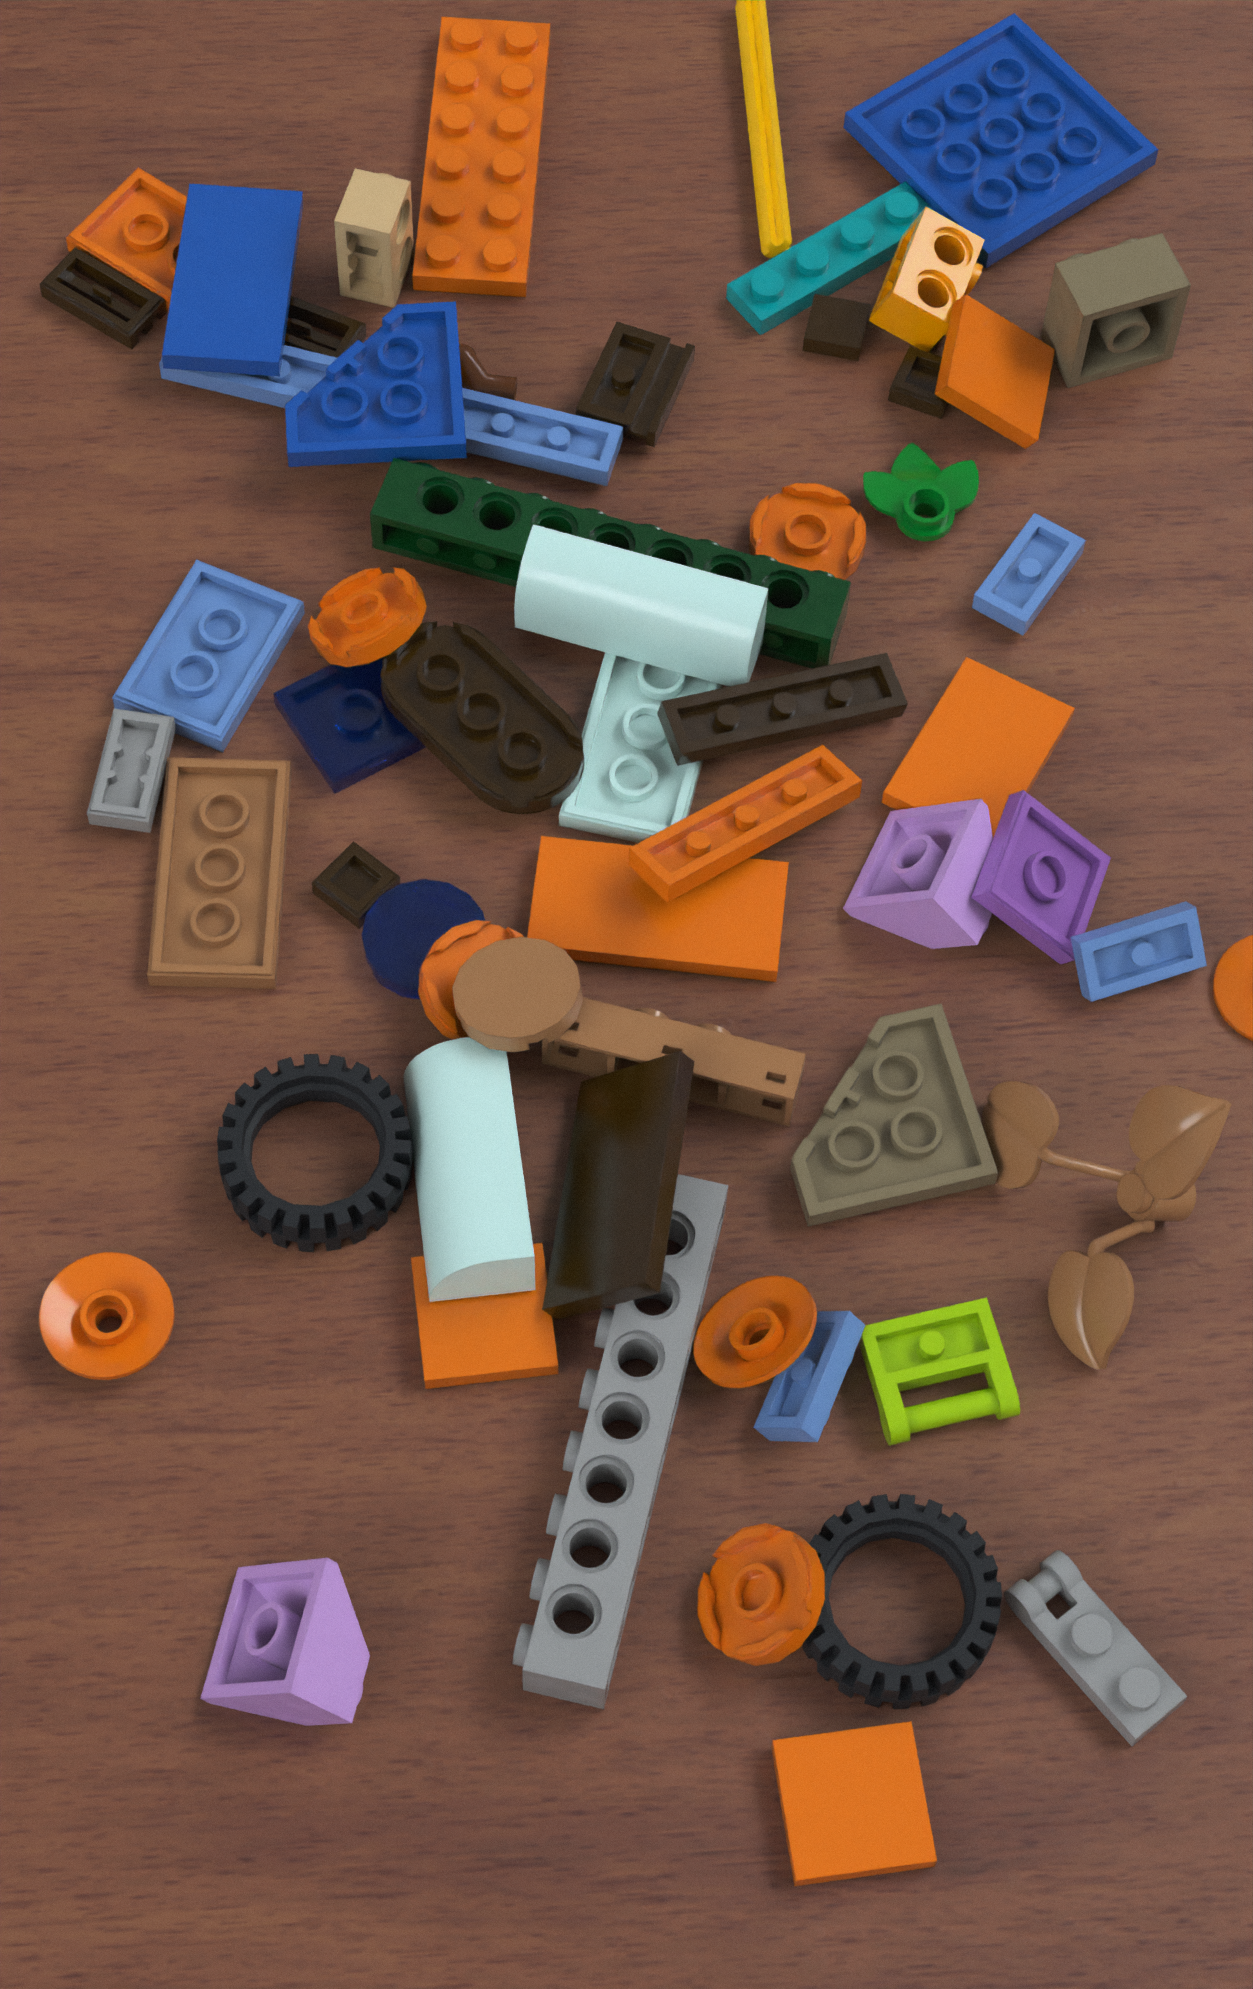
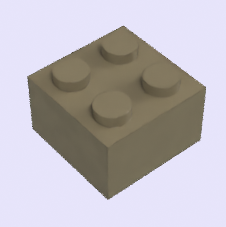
M1163 233L1142 239H1128L1114 247L1089 254H1075L1064 261L1055 263L1041 338L1044 343L1055 349L1053 361L1067 388L1173 357L1191 284Z

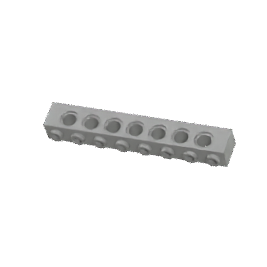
M678 1174L668 1240L677 1242L682 1246L683 1250L677 1254L665 1256L660 1293L616 1304L615 1310L605 1307L602 1309L594 1347L604 1349L600 1369L598 1371L587 1368L579 1399V1408L589 1410L583 1433L571 1430L562 1470L573 1473L568 1494L565 1496L555 1493L547 1522L546 1534L557 1536L551 1560L538 1558L531 1583L529 1599L540 1601L534 1625L521 1624L514 1649L512 1664L523 1667L522 1680L524 1691L600 1709L605 1707L726 1210L728 1185ZM646 1299H657L665 1303L669 1309L663 1314L651 1316L639 1311L636 1305ZM641 1359L648 1362L654 1370L646 1376L633 1377L626 1374L620 1366L628 1360ZM625 1420L634 1424L639 1432L629 1439L622 1440L611 1437L604 1428L613 1421ZM608 1482L618 1486L624 1494L615 1502L601 1503L594 1500L588 1494V1491L598 1483ZM583 1546H595L602 1549L608 1556V1559L598 1567L586 1568L577 1564L571 1555ZM577 1610L585 1613L591 1619L592 1624L581 1633L570 1634L559 1629L554 1621L565 1611Z

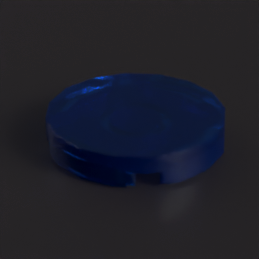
M422 879L397 885L381 895L366 914L362 932V944L367 963L372 968V974L382 986L402 997L420 999L418 994L419 969L432 944L454 926L474 920L485 921L483 911L468 893L447 882Z

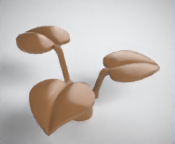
M1019 1081L1000 1083L990 1091L987 1097L988 1102L983 1108L981 1123L998 1171L996 1183L1008 1189L1025 1188L1037 1178L1043 1160L1051 1165L1119 1182L1117 1187L1118 1204L1134 1219L1133 1223L1091 1241L1087 1254L1075 1250L1064 1252L1058 1258L1049 1281V1312L1060 1339L1082 1362L1094 1369L1106 1370L1110 1353L1123 1335L1130 1319L1134 1302V1284L1132 1275L1125 1262L1116 1254L1104 1252V1250L1136 1234L1152 1233L1155 1228V1221L1181 1222L1189 1217L1196 1203L1194 1183L1202 1173L1216 1147L1232 1104L1225 1099L1207 1096L1181 1086L1161 1085L1149 1090L1140 1099L1131 1119L1129 1142L1131 1149L1140 1160L1136 1163L1135 1169L1128 1171L1061 1155L1047 1148L1053 1141L1059 1127V1115L1053 1101L1042 1089L1033 1084Z

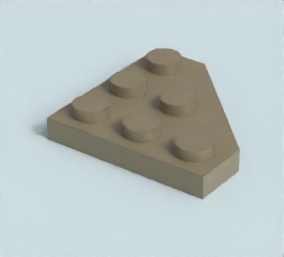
M942 1004L879 1018L868 1035L864 1048L852 1067H848L826 1102L823 1113L807 1138L804 1137L791 1159L790 1171L808 1227L996 1183L998 1171Z

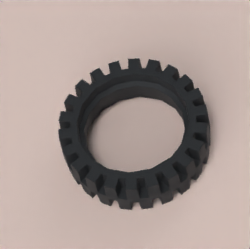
M304 1054V1065L294 1066L291 1057L277 1061L278 1072L273 1074L264 1067L254 1074V1085L252 1087L243 1083L235 1092V1105L227 1104L222 1115L223 1127H219L217 1152L220 1175L228 1200H231L235 1213L242 1222L247 1219L251 1230L261 1238L266 1233H269L273 1244L286 1249L290 1241L297 1242L301 1252H314L315 1243H325L328 1252L341 1249V1240L348 1237L353 1245L365 1240L367 1228L372 1226L378 1231L388 1222V1212L391 1210L396 1213L403 1202V1191L408 1190L413 1164L412 1137L408 1117L405 1116L403 1104L397 1093L391 1095L389 1083L380 1075L373 1080L369 1067L356 1062L352 1069L347 1068L345 1057L336 1055L330 1056L328 1064H320L318 1054ZM308 1101L337 1102L360 1112L374 1127L380 1144L378 1165L368 1183L350 1197L322 1206L292 1204L272 1195L257 1179L251 1162L253 1142L263 1124L281 1110Z
M887 1494L872 1496L869 1504L864 1506L858 1500L846 1506L841 1516L837 1517L834 1514L823 1524L818 1535L815 1534L809 1543L816 1550L825 1572V1601L817 1625L802 1644V1648L808 1659L814 1658L817 1662V1672L827 1682L833 1678L839 1683L838 1691L850 1698L853 1697L854 1693L865 1697L864 1704L880 1707L882 1701L893 1703V1709H909L912 1702L920 1701L921 1706L935 1703L940 1695L946 1693L949 1696L960 1689L967 1678H971L978 1670L991 1648L1001 1614L1002 1587L1001 1582H997L996 1578L998 1567L993 1555H986V1542L978 1531L970 1534L966 1530L967 1520L956 1512L951 1517L943 1514V1504L930 1499L926 1506L915 1504V1495L900 1494L897 1501H888ZM890 1538L920 1543L944 1558L958 1577L965 1602L962 1627L951 1644L929 1660L906 1665H895L872 1660L851 1646L834 1623L829 1601L832 1577L845 1557L866 1543Z

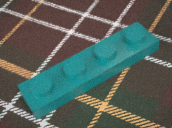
M905 181L728 283L726 299L761 336L812 306L815 294L829 296L891 260L904 232L925 207L933 209Z

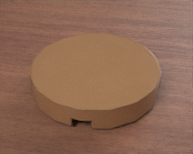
M527 937L499 940L476 951L459 968L452 987L456 1015L460 1019L462 1028L467 1035L489 1049L507 1052L530 1050V1043H536L545 1039L546 1044L561 1037L577 1020L583 1002L578 967L567 952L546 940Z

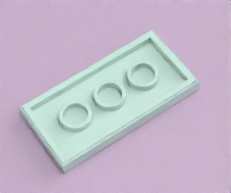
M605 652L581 735L584 753L582 777L575 790L562 802L559 813V826L639 843L688 817L703 760L677 766L657 712L661 701L720 689L723 685Z

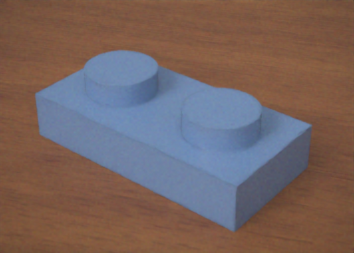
M1034 513L974 594L972 608L1023 636L1083 554L1086 540Z
M1186 901L1070 937L1081 994L1090 1002L1207 966L1197 909Z
M817 1311L816 1327L809 1344L788 1368L774 1377L753 1428L769 1441L818 1442L823 1428L829 1419L831 1408L847 1369L852 1363L854 1352L865 1324L850 1311Z

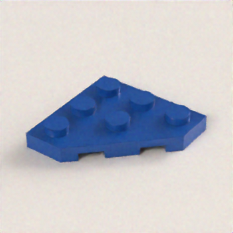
M456 301L397 304L382 318V326L364 343L357 340L326 368V376L307 393L301 390L285 404L288 466L302 467L392 462L393 458L405 461L467 458Z

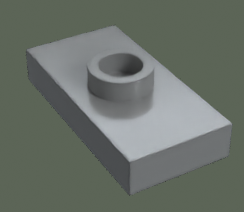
M113 709L87 811L89 824L151 832L166 771L167 757L170 755L176 730L174 717Z

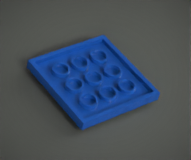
M1015 13L845 112L844 129L900 184L906 181L935 212L985 239L977 259L985 268H988L1155 165L1159 150Z

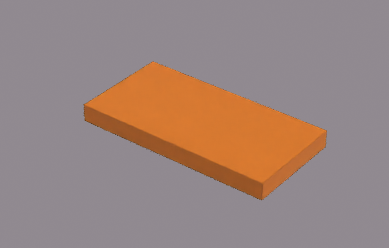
M541 836L527 938L546 940L565 950L571 959L576 961L771 982L777 981L789 862L748 858L667 903L628 865L629 848L632 845Z

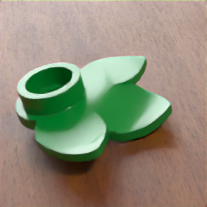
M909 443L900 452L894 461L891 473L870 471L865 472L863 475V491L868 502L876 510L895 518L899 529L906 536L925 542L938 540L949 533L954 523L955 514L974 503L979 486L978 469L973 460L957 462L941 471L933 460L914 443ZM918 515H928L931 518H924Z

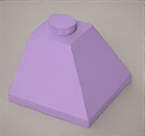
M982 799L890 811L843 909L851 917L930 949L978 945L982 935L988 928L992 915L989 910L971 898L993 840L988 806Z
M329 1558L238 1567L200 1699L213 1705L305 1726L352 1723L356 1707L362 1697L363 1681L370 1654L338 1563Z

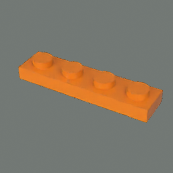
M822 744L630 847L628 865L668 903L860 798L862 779Z

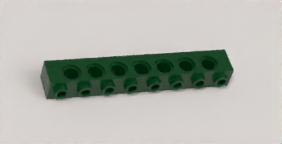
M393 458L370 512L372 548L513 587L517 585L524 550L534 524L768 588L763 644L759 654L811 669L830 665L847 615L851 582L836 578L828 572L820 570L809 571L780 563L770 556L750 555L722 547L711 540H695L666 532L652 524H636L607 516L597 509L577 508L552 501L538 493L526 494L500 487L483 478L463 477L438 470L436 467L424 462L412 463ZM493 528H502L501 530H493ZM778 605H784V606H788V607H790V608L783 609V608H778V607H776V606H778Z

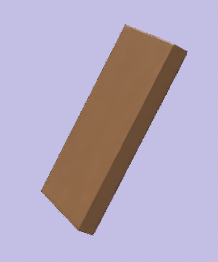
M167 757L147 972L149 986L276 989L292 776L291 761Z

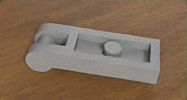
M1056 1550L1040 1563L1041 1572L1027 1582L1024 1579H1020L1004 1592L1005 1600L1015 1615L1132 1747L1178 1709L1186 1700L1187 1695L1083 1580L1074 1562L1065 1553ZM1056 1594H1059L1071 1607L1059 1619L1054 1617L1045 1604Z

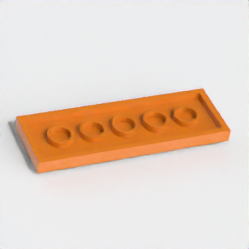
M441 17L412 274L413 290L526 297L551 23Z

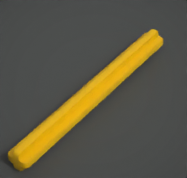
M736 0L735 10L761 252L765 257L773 258L791 248L792 235L766 1Z

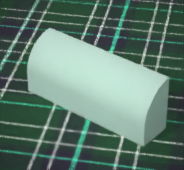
M533 524L524 550L516 585L514 603L515 628L730 687L750 681L763 644L768 588Z
M470 1037L453 1039L434 1045L418 1054L408 1064L404 1073V1088L408 1122L412 1137L413 1165L429 1302L536 1290L535 1255L507 1051L489 1049Z

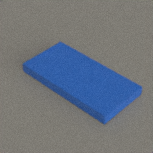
M189 183L162 350L163 369L280 377L303 212V191Z

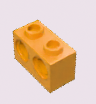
M925 207L901 236L869 321L909 344L929 352L943 336H947L953 303L963 295H968L981 275L983 265L977 263V259L985 239Z

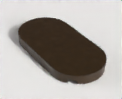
M437 621L421 623L407 642L383 658L380 673L381 692L389 711L470 791L487 805L500 811L514 814L538 813L563 802L579 784L584 769L582 736L577 724L480 631L469 625L453 622V627L446 625L437 626Z

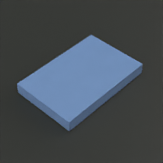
M196 560L113 695L114 709L174 717L176 725L175 734L224 752L304 616V602Z

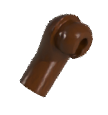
M459 344L462 388L516 401L517 377L488 374L477 358L474 349L469 345Z

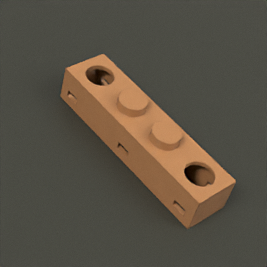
M584 997L577 1020L561 1037L546 1044L545 1039L542 1040V1064L593 1077L681 1051L695 1062L689 1101L790 1127L802 1084L806 1054L734 1036L728 1030L718 1025L705 1023L695 1026L671 1020L664 1013L655 1009L638 1008L631 1010ZM560 1047L578 1052L577 1056L572 1057L559 1053ZM763 1100L782 1104L781 1110L762 1105Z

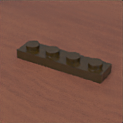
M883 653L661 701L657 715L675 762L679 766L900 717L903 715L908 703L888 654Z

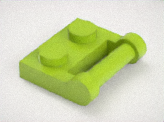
M987 1297L865 1325L858 1343L878 1405L883 1434L889 1446L910 1441V1434L993 1414L999 1420L1020 1415L1019 1396ZM985 1373L988 1388L904 1408L900 1395L901 1391Z

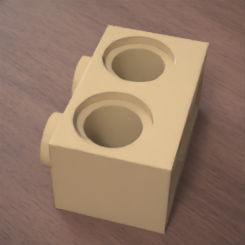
M355 168L334 220L340 295L394 308L414 258L411 181L395 178L385 173H373Z

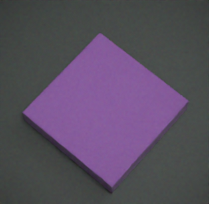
M1022 790L1009 795L971 898L1060 965L1075 960L1070 937L1085 933L1111 857Z

